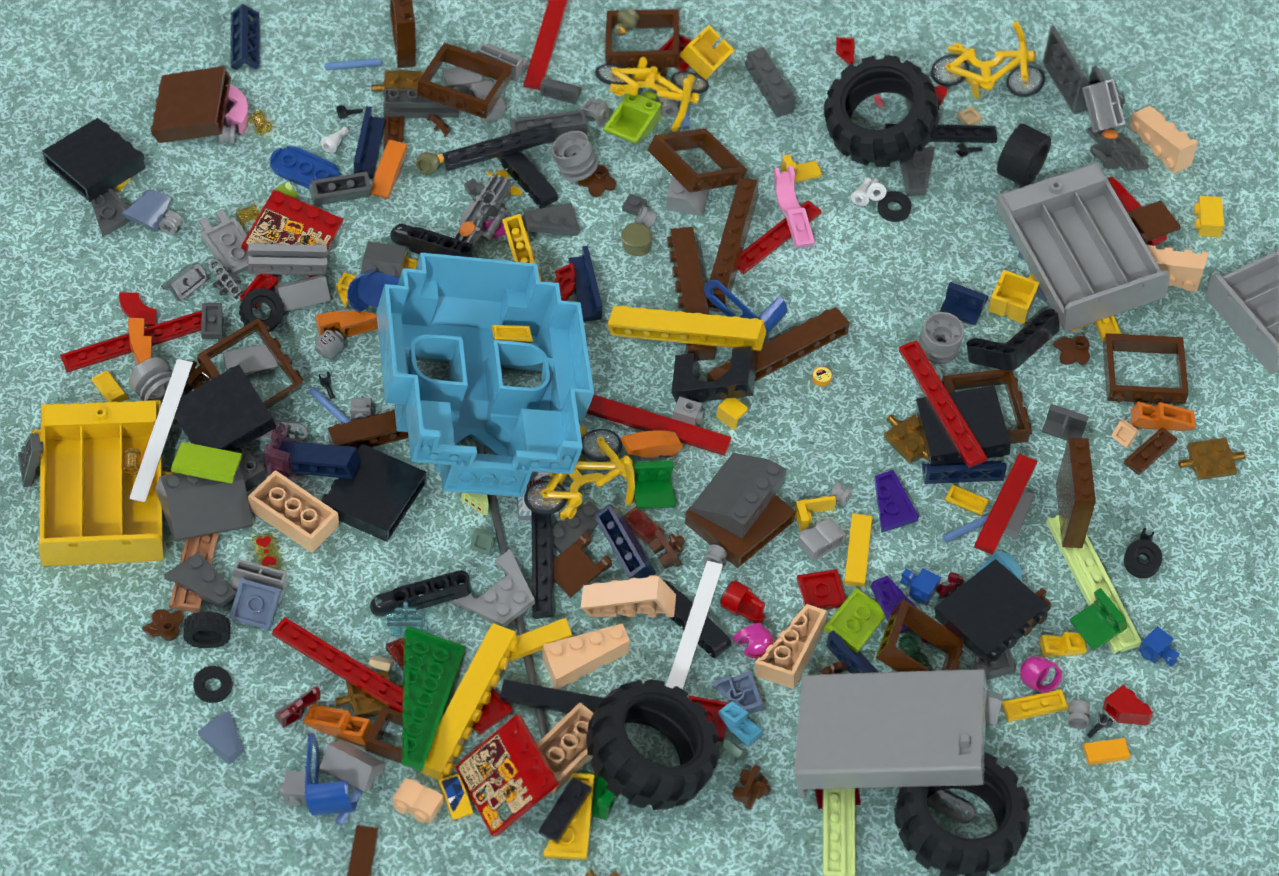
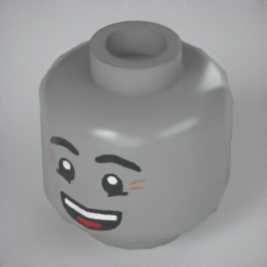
M327 330L315 340L316 347L314 348L323 359H333L344 349L342 342L344 338L338 331Z

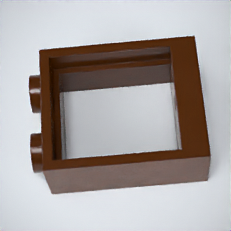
M382 706L365 740V749L370 753L401 763L402 749L380 740L389 722L402 726V713Z

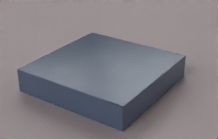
M240 578L229 619L270 630L282 590Z

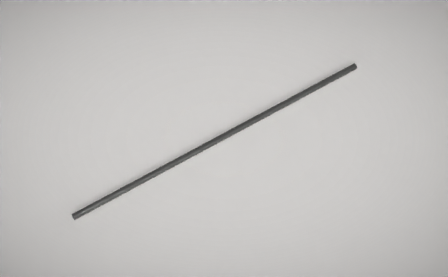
M475 440L478 454H486L485 447ZM487 495L500 555H502L508 549L496 495ZM521 614L515 619L518 636L526 633ZM530 654L523 657L528 682L532 685H538ZM534 707L542 739L548 733L543 709Z

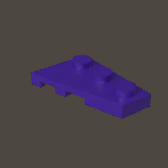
M894 470L875 475L874 483L881 533L917 522L919 516Z
M888 576L872 582L870 587L887 621L891 611L902 599L915 606ZM903 624L900 634L911 629Z

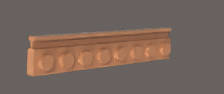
M219 533L186 539L180 564L199 552L212 566ZM175 582L169 604L170 610L175 608L179 609V611L200 612L203 599L191 590L181 588Z

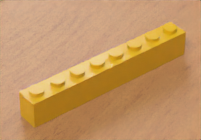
M613 306L607 324L611 335L617 337L728 348L752 346L753 350L759 351L762 349L767 332L764 321L757 318L748 319L737 316L728 317L628 306Z
M492 623L438 725L423 771H420V773L437 780L450 776L456 757L459 758L463 751V743L465 740H469L472 734L473 723L479 721L483 705L488 704L492 688L498 685L502 669L505 670L507 668L511 652H515L518 646L515 631Z

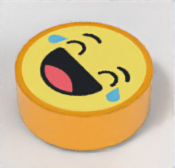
M826 367L815 368L812 373V381L818 386L830 384L832 372Z

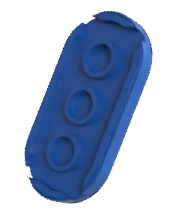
M287 146V148L283 149L282 147L278 148L270 157V167L276 175L309 189L312 180L340 176L339 169L334 163L295 146Z

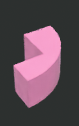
M230 85L226 107L231 110L226 115V126L235 125L236 132L243 135L249 121L247 101L238 88Z

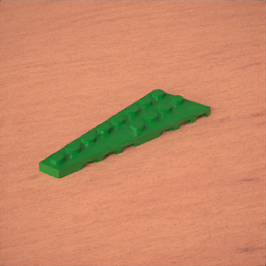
M409 626L406 627L404 633L401 765L422 772L466 646Z

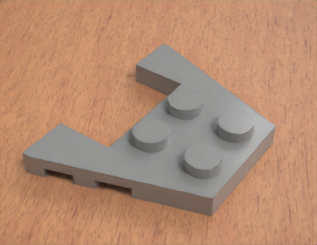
M510 549L495 560L496 565L507 576L477 599L469 594L466 597L449 602L463 607V610L468 612L472 611L480 615L482 619L502 627H506L535 604L534 597Z

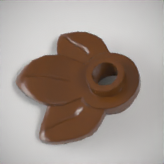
M598 165L596 171L591 176L578 181V186L588 187L592 197H599L604 193L605 189L613 191L616 187V182L614 178L609 176V171L605 166Z
M1078 335L1073 339L1063 337L1053 344L1055 348L1062 351L1059 358L1062 364L1070 365L1077 361L1080 365H1085L1090 359L1088 352L1090 344L1088 339L1082 335Z
M158 609L152 613L151 619L153 622L143 626L142 629L148 636H161L166 641H172L179 636V626L184 621V616L180 611L170 614L167 610Z

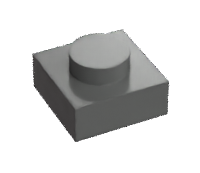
M629 194L622 206V211L637 216L642 206H646L647 200Z

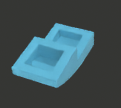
M733 701L718 713L726 726L747 746H750L763 734V730L747 719L748 712Z

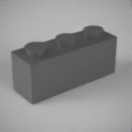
M361 172L312 180L309 190L313 206L369 197L371 186L368 173Z

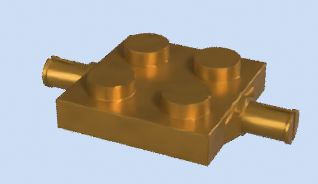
M385 70L383 84H371V92L384 93V89H417L422 71Z
M893 414L889 415L886 420L893 428L885 432L883 438L909 464L920 458H925L929 462L918 418L913 415L899 422Z
M1226 438L1190 442L1187 445L1189 459L1178 460L1179 468L1191 467L1198 480L1232 476L1237 474L1234 460L1245 459V452L1233 453L1229 448Z
M388 671L377 673L390 681ZM347 681V696L335 697L336 706L349 704L353 709L355 717L366 718L379 714L382 706L389 708ZM403 684L397 685L403 689Z

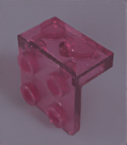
M280 423L278 428H275L272 432L270 444H266L264 448V466L267 476H270L276 470L291 480L293 477L291 454L278 450L282 441H286L285 425Z

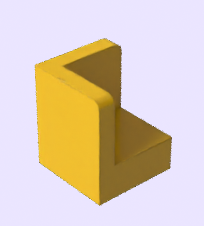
M726 398L718 406L716 417L735 430L738 419L748 411V407L736 398Z

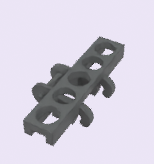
M216 258L208 264L218 277L212 286L220 290V296L230 292L237 300L241 293L244 294V291L238 285L241 283V280L239 278L233 279L229 275V273H232L231 268L225 269ZM214 263L218 264L217 268L213 267ZM235 288L238 289L236 294L233 292Z

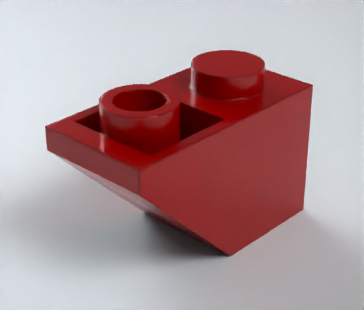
M1124 685L1120 686L1104 700L1103 709L1117 723L1149 725L1153 715L1151 708L1146 703L1141 702L1136 694Z

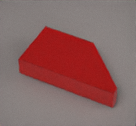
M836 37V55L848 65H854V38Z

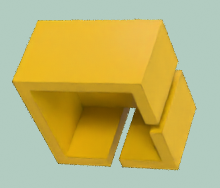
M710 25L696 36L679 55L705 80L735 51L724 39L715 49L712 47L720 38V35Z
M1003 270L991 296L988 312L1002 317L1008 315V319L1024 324L1037 297L1040 282Z

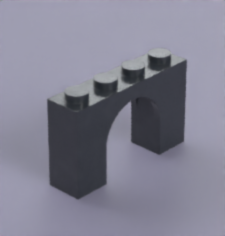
M752 346L732 348L731 366L728 372L720 379L711 382L698 380L700 365L694 353L675 355L671 393L676 403L679 396L696 402L753 396L757 358Z

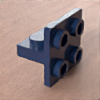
M950 282L940 312L950 313L961 321L976 325L989 296Z

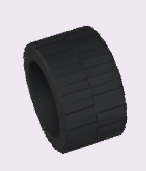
M1024 123L1018 125L1002 149L997 163V173L1023 187L1031 184L1048 156L1051 146L1050 136Z

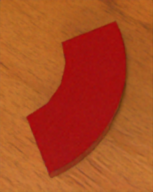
M573 263L555 271V283H559L561 301H567L576 286L577 278Z
M119 292L120 306L124 314L129 318H144L145 327L156 325L157 309L144 305L139 299V293Z

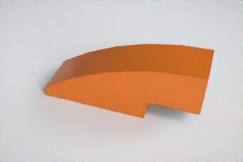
M393 140L388 141L372 183L371 195L385 199L389 198L401 173V166L407 156V144Z
M335 311L315 315L316 328L319 335H322L327 330H331L333 332L338 331L343 338L378 329L377 314Z
M128 318L131 352L138 366L140 363L151 358L152 336H144V318Z
M1137 402L1130 410L1131 424L1134 427L1160 430L1163 427L1165 430L1174 431L1194 430L1196 428L1194 411L1162 402H1159L1156 406Z
M644 431L620 438L628 454L654 460L659 455L674 457L683 448L676 433L671 431Z
M314 704L310 706L303 720L304 724L315 730L365 746V740L373 726L370 719L351 716L347 710Z

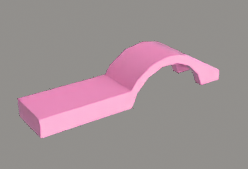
M793 166L788 167V172H780L779 168H775L774 180L777 202L782 212L786 215L795 248L813 246L815 241L806 210L799 205L796 199Z

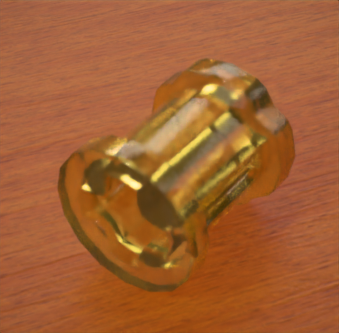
M262 110L255 111L249 117L250 122L255 125L258 135L269 133L272 129V124L266 120V115Z
M255 203L251 204L248 208L236 209V215L241 225H244L247 221L256 220L259 215Z
M135 448L126 449L123 451V458L125 459L123 473L137 475L140 469L139 458H141V451Z

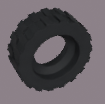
M253 289L252 292L247 293L240 304V320L246 326L257 319L252 312L254 304L263 302L270 307L271 315L268 319H260V321L268 325L270 331H273L283 319L285 313L284 303L277 296V293L272 292L270 289Z
M201 611L193 613L184 620V641L188 645L190 644L192 647L198 648L222 647L231 638V621L224 614L218 612Z

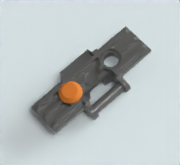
M1092 126L1086 128V132L1098 143L1091 146L1090 153L1097 156L1103 162V166L1106 169L1122 167L1125 171L1149 168V164L1140 155V150L1114 128L1095 133Z
M493 174L481 194L477 195L469 203L459 219L460 226L452 238L471 243L473 246L476 245L480 237L491 242L493 240L492 236L501 224L502 219L509 215V212L500 207V205L512 188L514 181ZM493 196V200L490 203H486L487 199ZM486 216L495 217L486 231L482 226Z

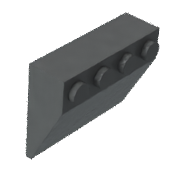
M1052 25L1050 26L1042 63L1072 113L1077 114L1088 111L1082 88L1089 86V83L1057 29Z
M732 453L691 506L690 510L743 539L785 483L787 469L769 459Z
M238 467L233 484L179 473L159 477L155 490L174 542L253 526L245 482L240 467Z

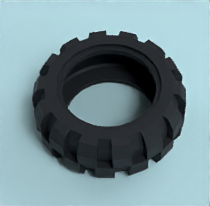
M884 55V59H875V56L863 58L861 64L857 66L851 64L842 70L840 74L841 79L835 78L827 92L828 97L824 102V117L834 146L847 157L851 155L852 161L865 166L872 162L875 163L877 168L890 167V162L898 160L902 164L913 158L914 151L918 150L921 152L931 141L930 134L933 135L937 130L939 122L938 110L940 108L934 84L929 76L922 72L920 67L907 59L902 63L899 57ZM895 93L906 97L913 103L908 115L901 122L887 129H865L851 120L856 107L863 100L875 94Z
M640 679L622 684L619 688L611 690L595 710L588 723V733L586 734L587 755L593 756L591 767L597 778L603 777L607 782L606 788L616 797L621 794L629 799L628 804L641 809L651 805L653 810H667L674 808V806L684 805L694 799L713 776V770L717 767L719 745L716 744L718 742V734L714 722H708L706 719L708 712L699 701L694 703L687 697L688 692L677 686L669 688L665 686V681L650 679L643 684ZM625 724H645L664 734L675 747L679 756L680 766L660 765L641 755L630 742L625 730Z
M985 752L984 785L900 787L897 803L894 808L895 824L897 828H901L898 835L908 852L914 850L916 852L915 860L927 870L932 866L941 871L939 876H986L988 871L994 874L1009 865L1011 858L1017 855L1029 829L1031 817L1028 808L1030 804L1024 787L1016 786L1019 780L1017 775L1008 765L1004 768L996 763L997 757ZM945 789H961L971 792L980 797L990 807L996 819L997 830L988 836L976 839L955 836L940 827L933 819L928 808L927 798Z

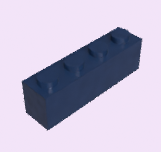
M282 441L274 457L279 471L283 473L353 479L361 463L355 447L296 441Z
M609 504L594 515L629 579L647 578L656 574L655 569L620 510Z

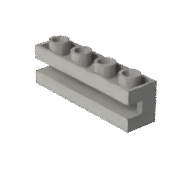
M280 243L248 244V274L326 275L327 245H301L298 243L293 245Z

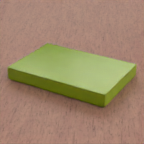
M181 442L173 461L171 472L233 484L242 454Z
M855 588L827 622L823 630L828 634L834 630L842 641L857 654L886 617L877 602Z

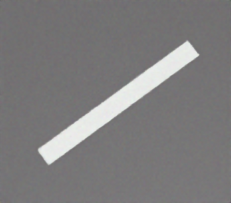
M180 359L176 361L129 499L146 501L193 362Z
M711 561L706 563L666 686L669 688L677 686L683 689L723 564Z

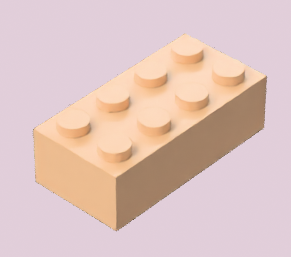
M276 470L248 496L251 512L311 553L339 527L338 512Z
M578 703L537 743L560 784L551 791L553 794L571 779L572 773H577L593 757L587 755L586 742L588 723L593 712L582 703Z

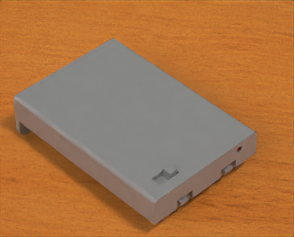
M1098 162L997 195L996 209L1036 281L1040 282L1039 286L1048 303L1058 313V319L1064 331H1069L1166 297L1170 275L1167 271H1161Z
M1279 250L1223 277L1218 273L1211 275L1205 295L1209 303L1271 375L1279 371Z
M985 670L802 675L794 767L799 797L806 798L807 789L984 785L985 704L987 688Z

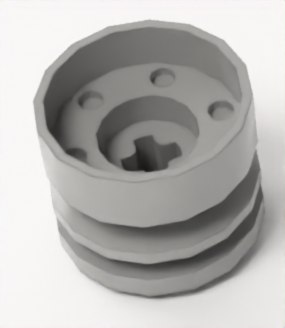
M581 131L566 132L560 135L551 146V153L564 179L580 181L591 176L596 171L598 159L585 133Z
M946 312L933 313L927 317L923 325L919 345L930 362L945 364L956 358L964 336L962 322L956 316Z
M157 357L150 358L140 363L133 370L129 378V384L135 393L140 396L141 401L161 400L162 405L172 371L163 359Z

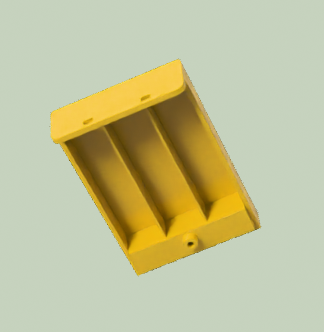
M161 400L41 404V442H43L44 450L43 454H41L40 540L38 548L42 566L164 560L163 509L155 490L159 477L162 476V454L146 501L129 499L161 408Z

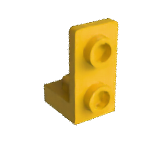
M790 154L782 156L781 172H788V167L793 166L795 173L794 183L822 176L817 161L796 164Z
M823 496L816 499L796 501L795 516L800 532L808 529L809 523H812L811 513L835 510L836 497Z

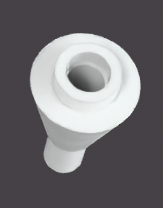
M343 127L338 132L323 137L321 139L323 150L335 153L343 137L349 133L348 128Z
M865 178L863 184L851 194V200L854 204L865 206L869 203L867 190L871 184L870 178Z
M873 178L867 194L870 199L879 201L885 197L886 188L879 183L877 178Z

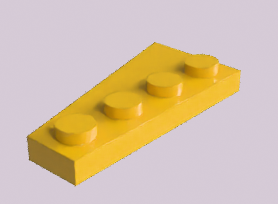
M572 773L571 779L574 777L589 785L592 791L559 843L556 844L549 840L544 850L543 858L587 860L595 782L594 774Z

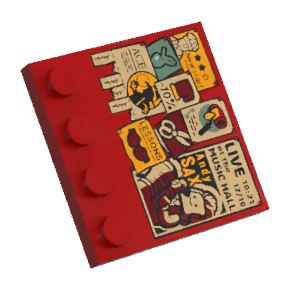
M273 190L243 241L241 249L248 252V244L254 243L289 245L298 243L301 245H327L328 250L344 219Z
M518 714L512 717L455 766L490 834L494 837L499 836L560 785L524 719Z

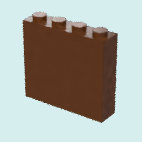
M225 66L162 75L161 83L158 85L159 93L158 97H156V109L153 112V125L150 127L151 134L158 143L222 134L231 77Z
M1068 437L1056 481L1062 547L1083 548L1096 503L1089 438Z
M775 495L743 539L691 511V507L685 513V524L709 545H718L724 548L727 552L726 559L736 568H739L794 522L796 511Z

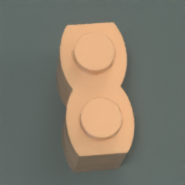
M409 778L404 779L392 798L396 811L401 814L408 813L413 815L414 819L420 823L426 822L431 824L444 804L442 794L431 788L424 787Z

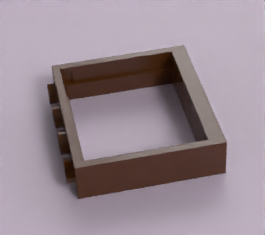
M390 0V18L397 68L416 67L415 17L412 0Z
M679 9L634 10L640 16L635 28H673V50L611 52L612 29L620 23L618 21V12L620 10L606 12L605 64L616 65L622 68H638L640 58L645 57L647 59L646 68H651L652 66L657 68H679Z
M444 42L419 79L417 96L486 119L509 84L513 66ZM443 62L497 80L485 100L431 82Z
M706 128L655 135L648 148L653 157L689 193L737 185L738 179L744 178L748 170ZM701 148L722 170L697 174L675 151Z
M257 318L198 354L197 361L209 379L218 377L220 373L210 359L257 332L292 383L289 387L263 402L266 408L269 409L300 390L303 385V378L298 370L295 371L291 366L292 361L287 354L284 355L280 350L281 345L276 338H272L269 334L270 329L268 325L264 322L262 323Z
M1105 334L1103 356L1107 401H1117V403L1122 401L1133 403L1147 402L1156 405L1159 402L1173 405L1186 403L1189 392L1183 337ZM1113 351L1176 354L1180 388L1116 385Z
M998 369L942 377V383L948 393L955 392L958 389L1005 384L1018 430L1007 431L1010 444L1028 442L1029 436L1032 434L1031 423L1027 421V409L1023 407L1022 392L1018 391V379L1014 377L1012 370Z
M902 599L891 611L876 658L896 672L931 671L895 647L904 624L946 653L942 670H956L960 665L959 658L964 652L962 650L964 640Z

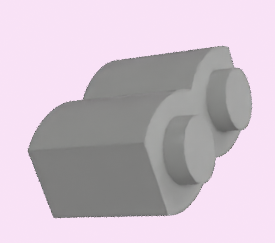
M831 518L822 519L816 523L815 527L805 529L799 534L798 546L812 561H816L844 544L846 533Z

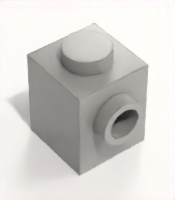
M679 396L673 410L672 419L695 426L697 423L701 424L704 412H701L702 403Z
M285 772L284 783H280L279 795L283 796L284 804L293 807L306 805V772Z

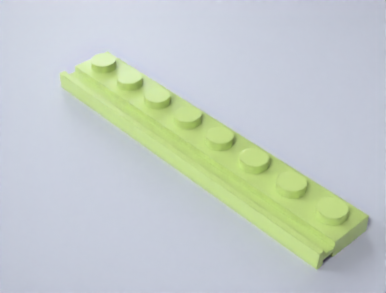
M1056 515L1055 518H1047L1046 523L1088 606L1096 600L1094 592L1101 588L1125 617L1127 629L1107 642L1112 653L1116 654L1118 651L1123 652L1140 647L1142 641L1087 534L1083 548L1062 547L1059 515Z
M855 788L823 789V876H855Z

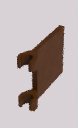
M1161 200L1127 212L1131 220L1141 230L1142 233L1139 234L1145 244L1148 241L1181 229L1179 223Z
M587 533L582 534L574 544L554 559V581L569 597L575 595L583 588V585H587L612 566L611 559L608 556H604L595 565L583 552L582 549L591 544L590 536Z

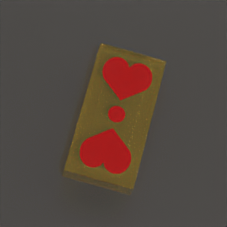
M267 533L253 536L252 542L258 565L281 570L273 534Z

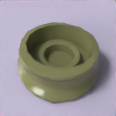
M631 223L622 230V246L628 254L643 256L651 250L652 234L646 226L639 223Z

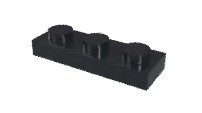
M572 777L538 830L539 834L558 844L591 793L592 788Z

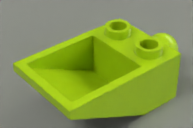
M646 91L642 96L626 94L603 128V131L638 144L653 131L660 121L662 104L656 102V94L652 91Z

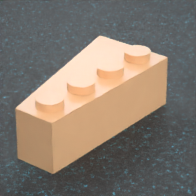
M1151 106L1132 113L1129 124L1131 130L1141 137L1142 142L1152 149L1153 154L1162 160L1167 169H1170L1175 174L1192 165L1198 141L1195 139L1190 140L1185 131H1178L1173 122L1168 123L1165 116Z
M1146 245L1161 271H1167L1170 275L1169 286L1197 292L1209 252L1195 254L1193 250L1178 252L1173 251V248L1169 247L1161 250L1157 249L1156 246Z
M655 575L648 576L647 578H630L623 581L612 580L607 583L595 582L591 585H583L581 609L590 617H616L617 613L627 617H635L636 613L647 614L648 617H656L657 613H666V617H674L676 594L659 576Z
M808 604L790 622L791 625L779 634V638L773 645L770 644L765 650L766 653L754 662L755 675L757 677L795 689L824 632L823 628L827 624L826 610Z
M622 623L544 644L542 659L554 689L560 690L563 686L577 681L578 678L596 671L597 668L628 654L630 640Z

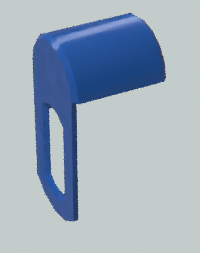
M377 270L363 272L352 280L347 289V299L350 306L359 313L368 308L369 305L378 308L384 285H398L400 278L377 272Z
M710 280L705 284V296L726 316L734 317L736 315L714 295L713 291L715 288L722 291L727 298L742 310V315L737 317L763 320L767 331L766 335L787 313V305L781 295L757 317L718 280Z
M308 733L305 799L309 812L313 816L354 812L357 802H350L347 781L318 784L320 750L314 733ZM313 744L316 752L314 783L311 778Z

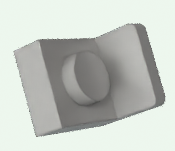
M590 98L579 108V110H584L585 116L595 118L598 126H603L612 116L607 102Z
M351 398V421L371 416V398Z

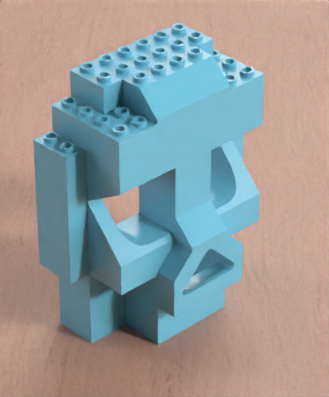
M420 253L416 269L403 268L398 285H384L376 311L385 403L395 404L397 431L408 432L411 462L434 464L435 472L441 473L443 491L523 497L532 471L573 474L583 449L579 419L585 418L594 395L581 302L561 301L559 283L539 281L538 267L534 263ZM491 325L530 326L533 342L523 343L494 340ZM416 360L448 363L450 381L435 380L423 375L417 367ZM501 367L542 371L541 385L533 388L503 386ZM467 437H473L494 455L477 454L476 447L458 446V444Z

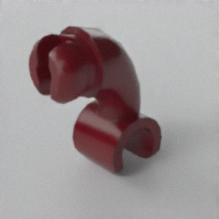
M951 572L948 575V582L950 584L947 586L943 584L938 585L937 593L941 597H948L955 591L957 586L963 584L964 578L957 573Z

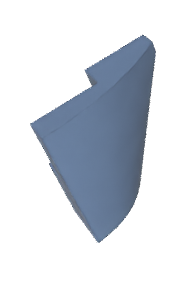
M147 190L140 199H136L128 209L123 210L121 215L133 223H141L153 232L158 231L159 222L163 219L171 198L158 191Z
M751 671L733 678L729 675L712 682L713 687L730 702L733 701L742 707L748 714L766 710Z
M229 712L219 715L198 731V736L211 746L214 753L228 765L244 752V747Z

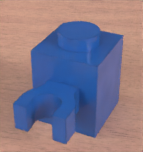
M922 568L918 576L905 569L900 583L911 586L909 596L915 602L927 605L935 594L941 577Z
M1158 626L1142 640L1139 652L1146 660H1151L1155 664L1162 657L1171 667L1177 662L1176 658L1180 655L1177 651L1171 649L1174 638Z

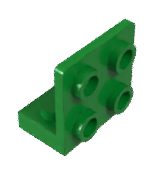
M673 461L633 462L636 508L676 507V500L670 481L674 468Z
M1101 588L1094 592L1096 600L1093 604L1070 618V623L1093 651L1127 629L1125 617Z
M582 770L580 774H594L595 776L591 816L607 821L617 797L606 788L607 782L603 777L597 778L595 773Z

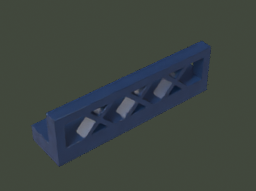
M241 4L231 12V68L238 70L243 64H246L253 69H258L260 67L259 13ZM248 26H249L250 29L252 30L253 35H252L251 32L249 31ZM248 54H250V56L252 57L253 61L248 58Z
M366 106L353 163L354 174L367 172L368 177L373 179L385 126V118L372 117V107Z
M582 246V256L568 258V263H573L576 271L575 293L577 301L581 302L583 322L602 320V302L588 246Z
M986 461L970 468L965 463L941 466L922 464L924 484L1004 481L1007 469L1006 463H1002V461Z
M834 630L828 634L826 646L839 661L845 663L850 674L879 673L860 651L857 654L852 651Z

